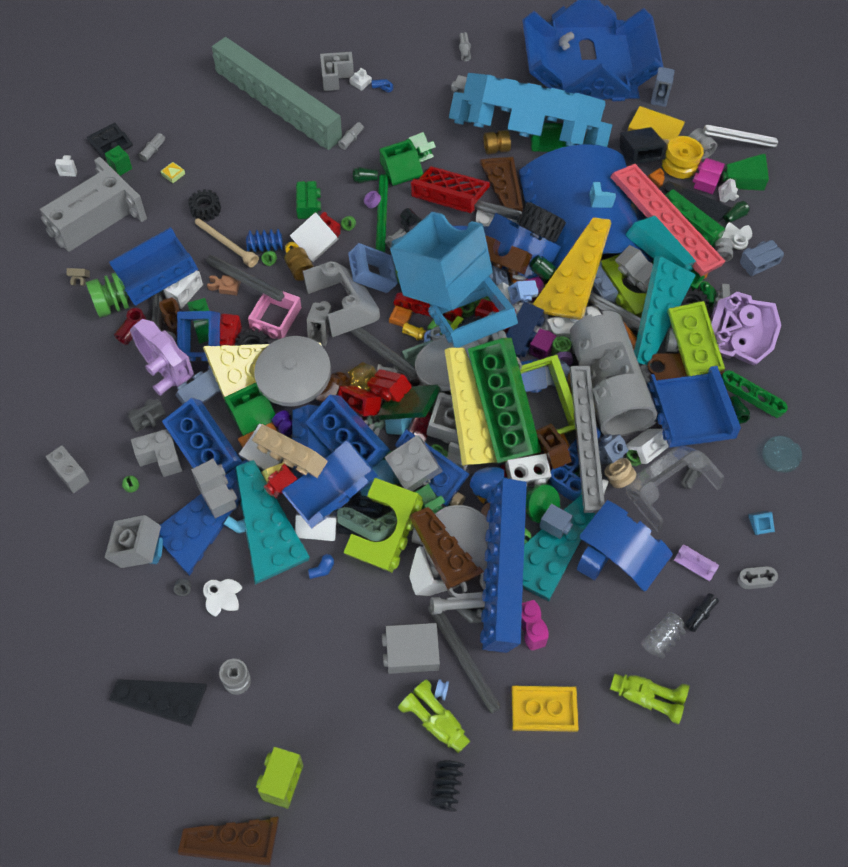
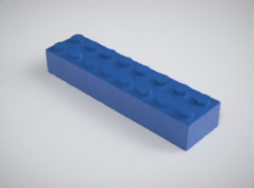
M502 478L488 493L487 501L490 503V510H488L486 517L487 522H489V529L486 531L485 540L488 542V549H486L484 560L487 561V569H485L483 580L486 581V588L482 594V600L485 602V608L481 614V621L484 622L480 635V642L483 643L482 650L507 653L521 644L526 481Z

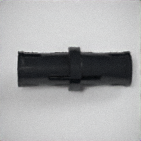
M708 593L702 603L694 608V613L684 623L686 628L694 623L689 629L690 631L696 632L701 623L709 618L711 610L719 603L717 597L710 602L714 596L713 594Z

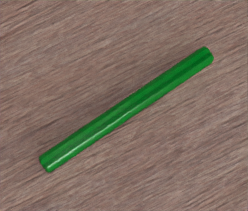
M381 174L379 176L378 191L381 200L378 204L376 250L385 253L388 176Z

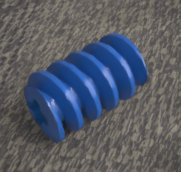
M263 229L262 235L259 234L258 230L255 231V235L249 230L246 236L247 252H250L251 248L253 252H257L258 247L261 252L264 251L265 247L267 251H271L272 246L275 251L278 250L279 246L283 251L282 233L279 229L276 230V234L273 233L272 229H270L269 234Z

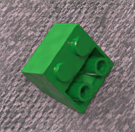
M411 139L379 149L380 164L392 186L423 175L419 156Z
M253 383L224 397L227 410L242 436L255 431L259 424L267 425L271 423L272 418L275 416L270 401L260 392L257 383Z

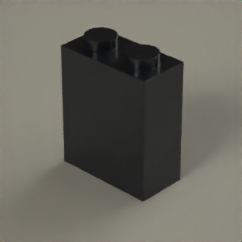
M652 127L620 132V149L633 164L665 159L666 143Z

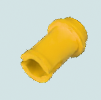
M406 322L402 328L403 334L412 336L417 341L424 340L426 330L423 327L418 328Z

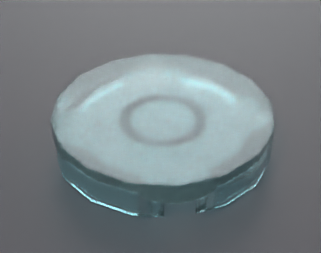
M773 437L765 444L762 456L765 463L771 469L783 473L791 472L798 467L802 460L800 446L792 442V439L788 437Z

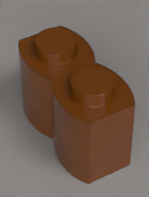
M171 297L160 301L159 307L169 332L175 334L177 341V312H180L177 301Z

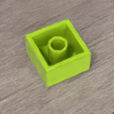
M274 747L272 753L269 752L267 754L264 764L267 767L264 775L261 774L259 776L256 788H258V793L263 801L288 809L303 768V762L299 754Z

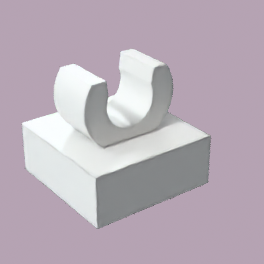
M360 68L349 79V83L362 91L371 83L372 77L367 75L366 70Z
M64 155L63 159H56L55 165L59 176L77 175L74 161L70 160L71 155Z
M730 178L718 187L720 201L725 203L729 199L735 201L739 198L735 180Z

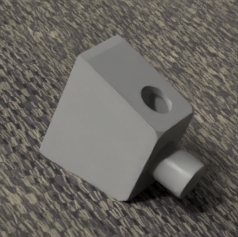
M326 301L313 303L307 317L308 338L321 343L322 346H326L330 332L327 314L331 313V305Z

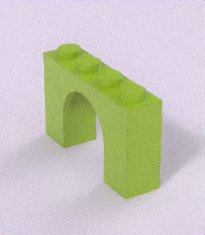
M620 254L602 260V269L618 291L616 303L621 308L641 318L647 293H635L624 286L622 280L627 275L622 274L618 270L619 265L615 261Z
M374 478L367 497L372 501L394 509L397 516L396 529L388 539L381 542H372L351 534L344 553L393 573V570L397 569L400 563L399 555L401 551L407 546L408 533L414 528L409 516L422 509L423 498L418 493Z

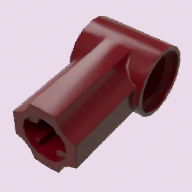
M140 308L130 309L127 312V319L114 334V337L120 343L128 345L133 339L130 329L140 320H146Z

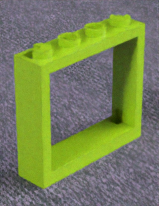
M558 355L522 365L521 374L545 366L549 367L569 426L557 429V431L561 435L576 430L573 399Z

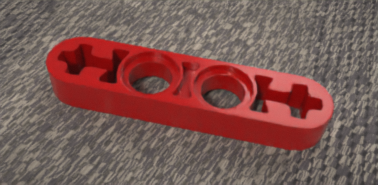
M403 293L396 294L393 302L394 306L430 316L428 308H430L429 303L403 296ZM459 307L442 315L445 319L454 322L458 316H462L463 311Z

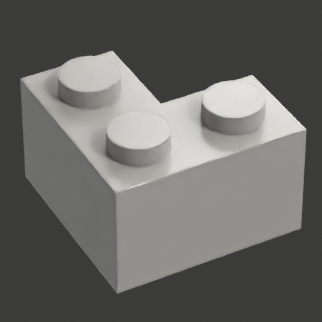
M352 52L320 54L324 91L340 90L339 78H351L354 75Z
M629 245L615 260L619 265L618 270L622 274L627 275V281L632 286L637 285L641 291L645 292L648 290L653 264L648 262L639 249Z
M167 429L131 439L139 466L158 461L163 477L182 472L173 437Z
M211 459L191 469L197 487L214 518L237 508L235 504L237 496L233 489L229 490L226 486L229 483L221 464L217 465L215 460Z

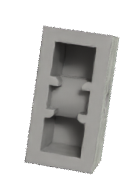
M63 446L45 456L53 470L73 494L90 482L83 469Z

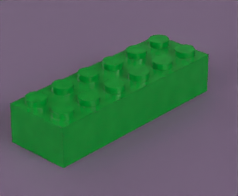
M501 338L469 348L468 353L497 463L541 452L512 338Z

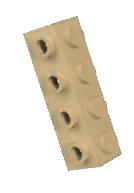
M264 424L261 425L252 439L258 445V450L264 454L269 452V455L277 461L282 459L283 463L290 468L297 467L296 470L305 476L308 473L318 478L328 462L316 451Z

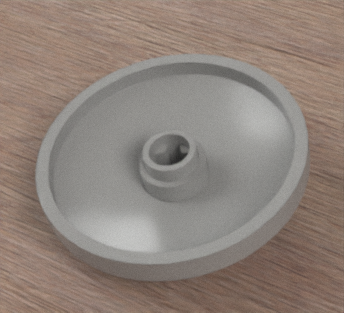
M290 336L274 341L262 351L256 361L254 375L260 392L268 400L282 406H298L314 400L324 391L331 377V364L327 352L319 343L307 337Z

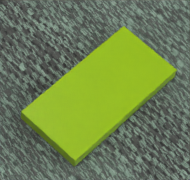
M705 302L669 308L667 312L687 376L708 374L709 368L712 366H718L719 372L724 371L725 366Z

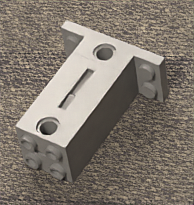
M101 157L94 160L97 172L95 176L40 209L42 214L41 220L47 226V233L51 238L55 237L57 244L61 248L64 247L68 252L128 214H131L134 218L137 217L141 222L147 219L140 195Z

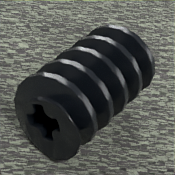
M453 760L439 761L436 765L439 770L435 772L437 779L433 781V786L436 788L431 791L434 797L430 799L429 803L437 809L455 812L457 810L451 807V804H458V800L453 798V795H459L460 791L454 787L462 784L456 777L463 776V773L458 771V768H464L465 764Z

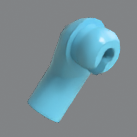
M228 516L224 522L225 526L236 533L246 532L244 519L236 521Z

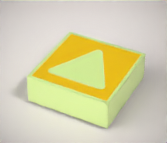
M172 162L161 170V175L174 183L185 175V171Z

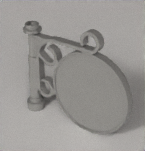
M494 311V312H490V313L488 314V316H489V315H492V314H494V313H497V312H495V311ZM439 326L431 331L433 341L419 352L415 361V370L422 384H438L441 389L440 391H450L445 349L454 348L452 343L447 342L445 334L436 336V334L441 333ZM501 330L459 348H465L470 360L469 348L484 344L491 338L497 340L507 338V336ZM517 357L519 368L521 370L522 364L520 359Z
M464 505L448 506L438 511L435 515L445 525V530L450 536H454L458 540L457 544L465 553L468 552L470 554L471 560L477 567L480 566L485 571L487 569V561L484 560L486 549H488V542L485 540L486 531L489 529V522H487L486 516L478 510ZM423 544V548H424V551H425V554H426L427 559L429 560V562L431 563V565L436 569V567H435V565H434L432 559L430 558V556H429V554H428V552H427V550H426V548H425V546H424V544ZM482 573L479 583L482 589L484 590L486 588V584L483 580L484 573ZM464 582L460 584L463 594H457L451 588L447 589L451 598L445 600L440 597H432L430 599L431 613L441 614L445 610L485 607V602L482 600L483 592L465 593L467 585Z

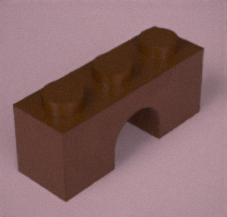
M485 235L490 261L493 262L492 266L502 269L504 266L508 268L509 273L514 275L521 273L524 275L532 254L511 246L507 255L500 256L498 249L501 242Z

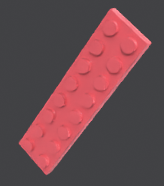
M636 164L613 172L610 178L631 199L638 209L647 218L656 216L696 260L692 267L700 276L721 267L726 262Z

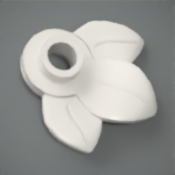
M729 222L722 238L731 239L733 248L742 250L747 247L748 240L752 237V230L749 225L738 229Z
M226 579L221 582L218 580L208 581L203 587V594L207 598V611L216 617L221 609L228 611L238 610L239 603L235 594L242 589V586L232 579ZM216 587L218 591L216 593H212L210 591V588Z

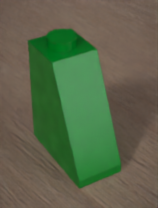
M766 154L727 164L725 171L722 172L721 181L725 183L731 178L735 180L737 189L764 191L769 180Z

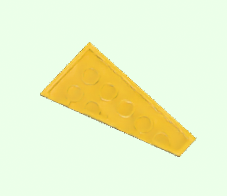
M592 218L532 305L543 309L546 315L577 320L584 317L611 227V220Z

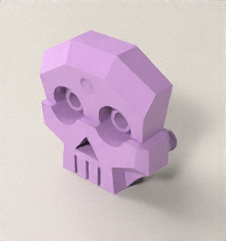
M735 292L729 297L718 300L714 305L710 318L722 357L728 359L735 357L753 366L774 350L781 328L775 303L752 300L750 295ZM748 313L752 315V319L747 318ZM727 322H729L732 327L726 328ZM739 339L744 340V345L739 344Z
M142 319L130 329L135 345L148 363L145 366L147 371L152 376L159 372L164 377V379L153 386L158 395L161 396L172 386H180L194 375L189 357L178 348L174 339L165 330L161 332L154 322Z

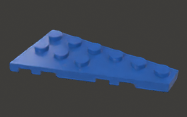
M244 460V461H243L241 464H239V465H242V464H244V463H247L248 461H247V460ZM235 467L225 477L229 483L226 486L229 490L233 489L237 496L235 504L238 507L241 497L238 490ZM200 494L160 525L161 529L158 538L163 539L165 550L190 576L194 566L202 559L203 553L216 539L224 527V522L233 510L214 518L202 494Z

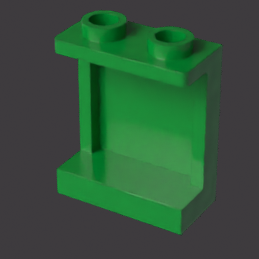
M544 123L541 136L531 135V151L550 152L567 147L565 145L566 142L560 141L563 123Z

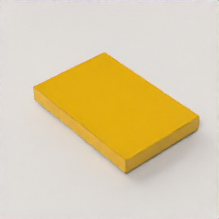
M639 106L628 127V131L652 127L663 140H671L679 136L685 121Z
M512 686V731L578 732L576 687Z

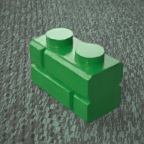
M303 181L296 183L298 219L310 218L315 212L318 214V211H321V201H318V198H321V190L317 188V182L307 181L306 183Z

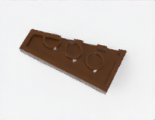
M514 158L480 159V164L501 206L523 211Z
M429 507L409 516L448 590L484 573L480 566L477 567L471 560L470 554L468 552L465 553L457 544L458 540L454 536H450L445 530V525Z
M272 817L269 820L261 821L259 819L249 820V822L238 824L232 822L222 826L209 825L185 828L182 832L178 853L184 856L271 866L279 817Z

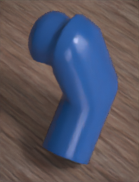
M387 79L371 80L372 88H381L385 92L393 90V84Z
M323 555L318 567L308 569L310 579L326 576L330 573L334 565V559L331 555Z

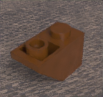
M339 371L331 374L327 387L316 400L324 402L330 394L338 395L340 386H349L352 378Z

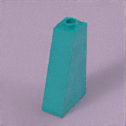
M656 216L634 222L625 234L653 259L661 256L690 272L693 269L692 266L696 260Z

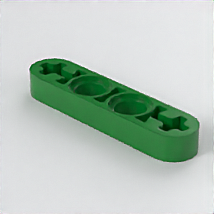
M727 370L721 375L726 390L771 416L779 418L788 410L785 401L737 373ZM741 386L746 387L749 393L744 392ZM758 395L762 396L765 402L760 401Z

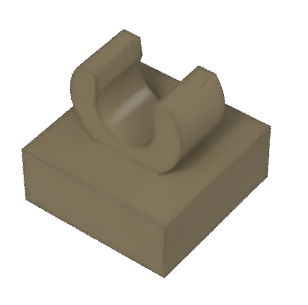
M67 268V276L72 277L70 280L71 285L76 286V280L80 279V285L85 286V278H90V271Z

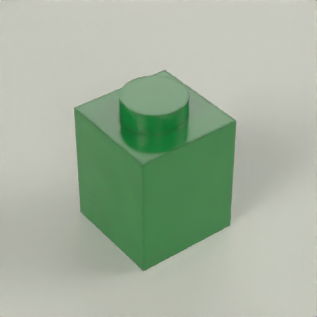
M119 145L105 153L108 165L119 176L132 169L128 154Z

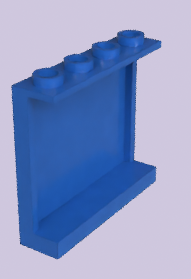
M171 227L109 261L113 270L123 282L125 291L135 306L199 270Z
M718 366L710 367L708 374L657 381L655 375L651 374L647 387L658 413V423L663 428V439L667 440L669 448L737 438L741 426Z

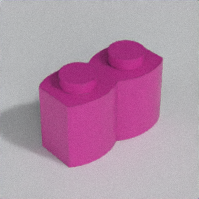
M705 158L704 162H700L697 170L699 173H695L692 181L695 183L694 188L713 194L725 164Z
M535 600L522 603L521 629L525 631V643L531 651L545 647L549 636L548 628L541 619L540 607Z

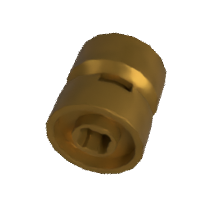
M508 130L498 131L497 134L495 132L484 133L483 140L486 154H494L498 150L500 152L511 150Z
M302 247L289 250L284 257L293 277L297 281L304 280L303 271L314 267L311 260L308 259L305 249Z

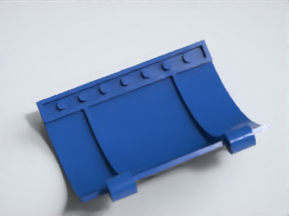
M572 145L550 151L518 170L525 203L531 202L564 219L566 222L560 236L554 242L561 246L552 263L556 266V270L592 218L611 220V227L602 254L622 253L631 245L639 249L649 262L653 261L649 254L625 235L634 222L643 220L644 217L642 211L610 178L613 172L627 167L624 156L618 151L600 145ZM593 182H600L602 192L616 194L612 208L591 206L589 193Z

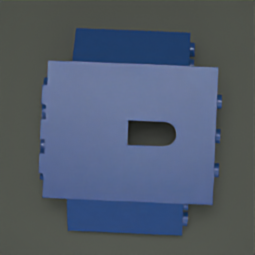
M577 0L568 8L563 6L552 14L551 22H547L535 11L522 20L529 73L549 89L565 90V92L573 94L580 93L601 100L625 101V99L640 98L638 86L655 76L659 67H663L653 16L645 8L624 21L617 20L616 13L608 5L604 6L599 0ZM572 32L574 39L568 42L570 47L562 50V47L559 46V39L563 35ZM590 40L593 42L596 54L595 60L581 59L580 41Z

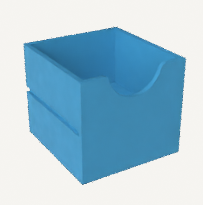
M431 212L390 248L395 268L398 271L397 275L403 296L452 311L493 272L483 224L471 221L466 230H459L454 228L443 214Z

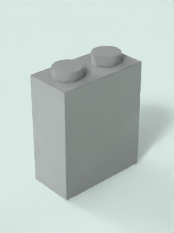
M437 623L386 626V633L382 634L383 646H387V654H383L384 667H388V674L439 671Z

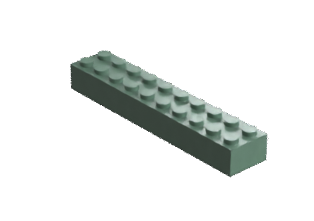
M224 37L212 46L215 70L219 75H223L229 82L237 85L252 98L257 99L263 106L271 109L273 113L281 116L286 122L291 123L297 130L302 131L307 137L312 138L327 150H330L342 138L341 116L227 37Z

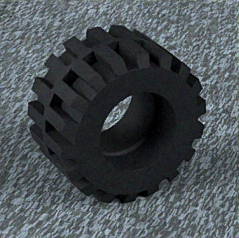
M531 202L526 203L517 221L520 226L551 242L557 241L566 224L564 219Z

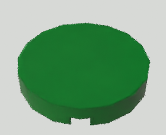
M547 484L534 486L535 488L529 491L526 496V514H529L531 521L539 524L551 504L560 508L558 492L554 487Z

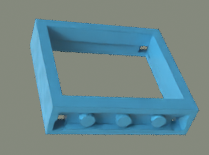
M489 276L456 308L488 296L499 310L497 313L453 330L442 315L451 310L429 304L428 312L431 318L433 317L441 333L445 334L447 342L452 343L454 348H459L518 324L514 307Z

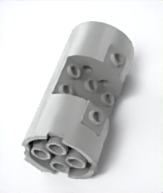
M602 311V315L592 317V314L578 320L571 327L569 338L578 365L590 366L594 410L601 432L604 435L620 434V436H626L638 431L643 432L657 423L655 420L657 411L621 315L613 311Z

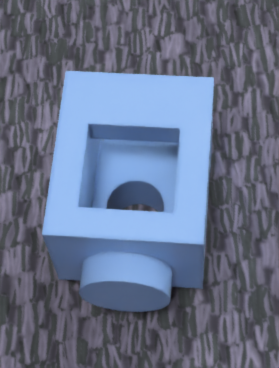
M535 280L517 281L508 287L512 305L520 301L521 303H524V301L530 302L533 297L538 296Z

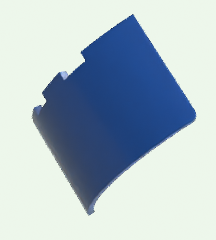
M495 213L485 235L501 242L498 249L500 256L507 255L511 246L531 253L530 262L535 256L539 255L553 263L561 246L525 229ZM530 262L524 275L518 273L528 279L538 277L531 270Z
M346 440L325 458L328 462L318 478L307 473L306 476L303 475L282 490L284 496L311 529L328 518L333 511L340 509L350 501L349 498L357 492H361L374 478L378 477L349 440Z
M607 500L581 533L580 539L608 557L627 573L641 590L646 591L672 557L673 553L662 540H657L650 535L652 530L641 521L638 523L634 522L627 516L628 512Z

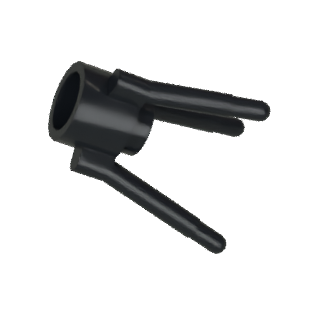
M411 208L404 209L400 215L402 218L401 224L406 233L410 231L407 225L413 226L417 221H422Z

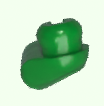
M704 281L700 284V291L703 292V295H707L709 307H712L716 299V290L709 282Z

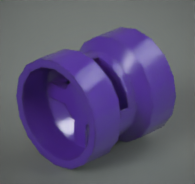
M286 410L278 412L272 418V422L275 427L279 428V433L288 437L292 435L291 416Z

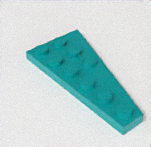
M661 256L654 258L634 349L640 366L648 365L652 355L657 353L671 325L667 311L669 308L681 305L696 275Z
M252 460L237 466L235 472L241 497L254 583L256 585L309 561L310 556L277 499L273 495H269L265 490L264 485L267 482L255 461Z
M582 495L564 509V511L573 515L571 519L573 526L568 535L564 533L562 538L559 539L542 529L524 544L523 589L548 602L581 542V533L596 514L584 513Z

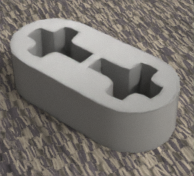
M767 566L746 568L738 575L737 582L744 589L771 587L777 581L778 573L774 568ZM765 573H767V576H771L772 578L768 580L767 577L763 576L765 575ZM745 575H747L748 578H753L750 581V583L747 579H743Z

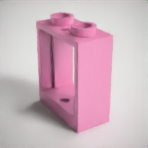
M283 291L285 297L279 302L262 294L248 317L250 329L253 331L258 329V332L262 331L273 339L284 338L302 308L300 297ZM270 303L289 310L280 327L260 320Z

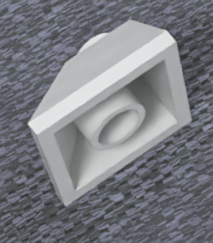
M418 547L409 575L415 595L431 596L447 591L440 574L427 559L424 548Z

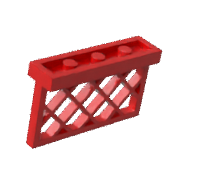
M430 166L418 180L413 179L411 182L412 197L472 213L475 210L474 205L490 187V182Z

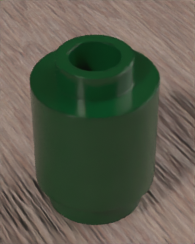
M539 255L535 256L529 265L532 268L531 270L544 281L550 280L556 270V266L545 257H540Z

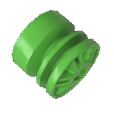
M116 272L111 273L114 282L110 283L107 275L104 276L105 285H101L97 278L86 282L99 318L111 315V305H114L118 312L120 311L118 305L120 302L123 303L125 309L129 308L128 295L123 282Z

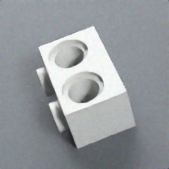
M195 271L165 288L166 299L173 297L177 301L179 308L182 309L203 285L200 272Z
M547 454L511 459L505 463L508 479L526 481L527 484L534 483L536 486L538 484H546V481L551 477ZM539 467L542 470V475L536 474L533 468ZM514 470H520L523 473V478L516 477Z

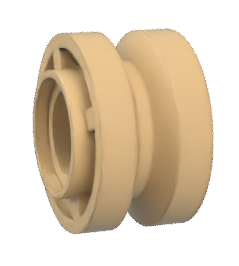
M620 458L614 463H610L605 469V475L614 488H622L629 485L637 475L627 458Z

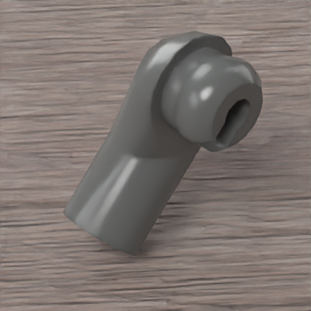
M484 607L475 611H471L469 608L457 609V612L469 623L482 622L481 614Z

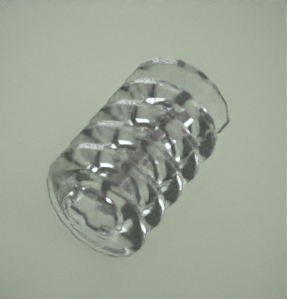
M668 612L666 617L662 618L660 623L656 625L655 629L651 630L650 635H647L645 640L641 642L644 649L653 656L664 659L665 654L663 651L669 653V646L674 647L676 645L675 641L681 639L680 635L686 634L683 628V620L675 613Z

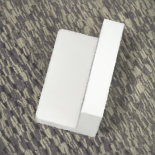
M646 429L626 444L628 450H637L641 464H648L669 447L667 440L663 439V429Z
M333 511L328 518L312 529L297 512L295 525L297 536L304 539L334 541L337 512Z

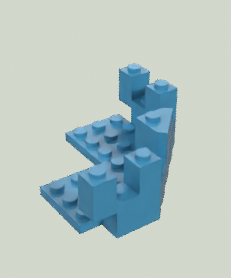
M468 73L464 93L454 92L449 119L455 120L454 123L464 125V122H473L474 126L483 128L484 125L491 126L494 107L498 106L501 107V111L511 112L508 129L520 132L519 136L528 138L529 135L541 136L545 117H547L548 121L557 122V119L564 120L560 141L566 142V146L581 145L584 141V144L607 147L612 129V124L601 122L606 105L604 100L580 93L573 94L565 92V90L543 88L541 85L519 83L516 80L495 78L492 75Z

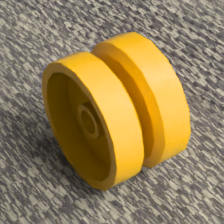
M676 136L667 145L666 157L662 159V167L665 172L675 178H690L695 175L699 167L704 149L697 140L691 137Z

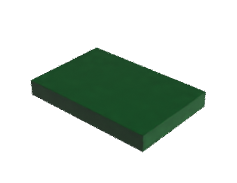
M438 384L414 386L407 394H404V397L399 402L393 400L385 401L377 416L380 420L426 417L441 389Z

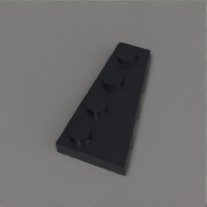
M669 180L659 188L664 195L674 189L717 223L732 208Z
M118 679L109 700L112 703L191 727L207 689V684Z

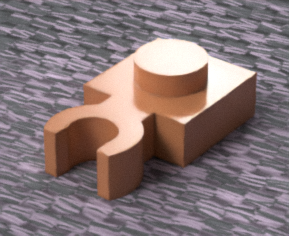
M222 275V279H218L216 276L209 277L210 282L214 283L207 284L208 290L215 291L219 289L220 294L237 296L240 281L226 275Z

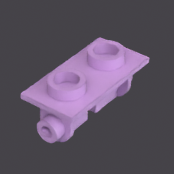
M684 544L674 559L675 562L708 581L712 579L719 567L715 561H711Z

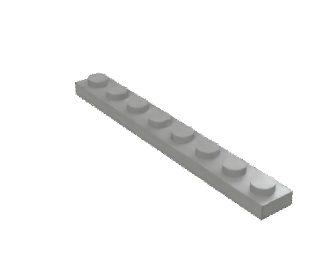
M571 366L570 379L584 513H597L605 502L590 366Z

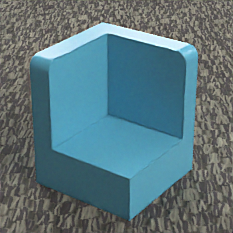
M593 182L589 193L591 206L612 208L616 194L602 192L600 182Z
M413 418L385 420L386 433L402 435L406 429L408 430Z

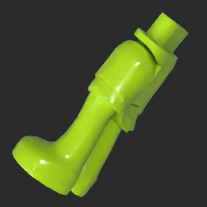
M614 674L610 690L619 692L618 696H623L627 700L639 704L650 711L653 708L667 715L673 723L679 724L690 686L681 684L676 689H669L655 684L650 679L630 675L627 678L626 674L624 676ZM654 695H657V696H659V697H662V698H664V699H667V700H669V701H672L673 703H676V704H669V703H666V702L657 700V699L654 698V697H655Z
M426 679L400 703L398 709L403 713L413 712L423 721L422 726L427 731L431 732L442 743L448 744V748L452 747L459 753L470 740L464 735L465 731L461 728L454 715L449 710H446L431 692L432 685ZM415 695L422 699L436 715L431 716Z

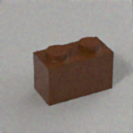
M552 423L536 430L542 454H547L548 462L553 469L571 462L567 444Z

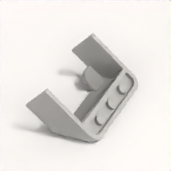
M330 261L303 271L308 294L338 283L343 285L348 294L342 300L344 309L327 314L332 337L379 320L380 311L365 285L353 282L350 269Z

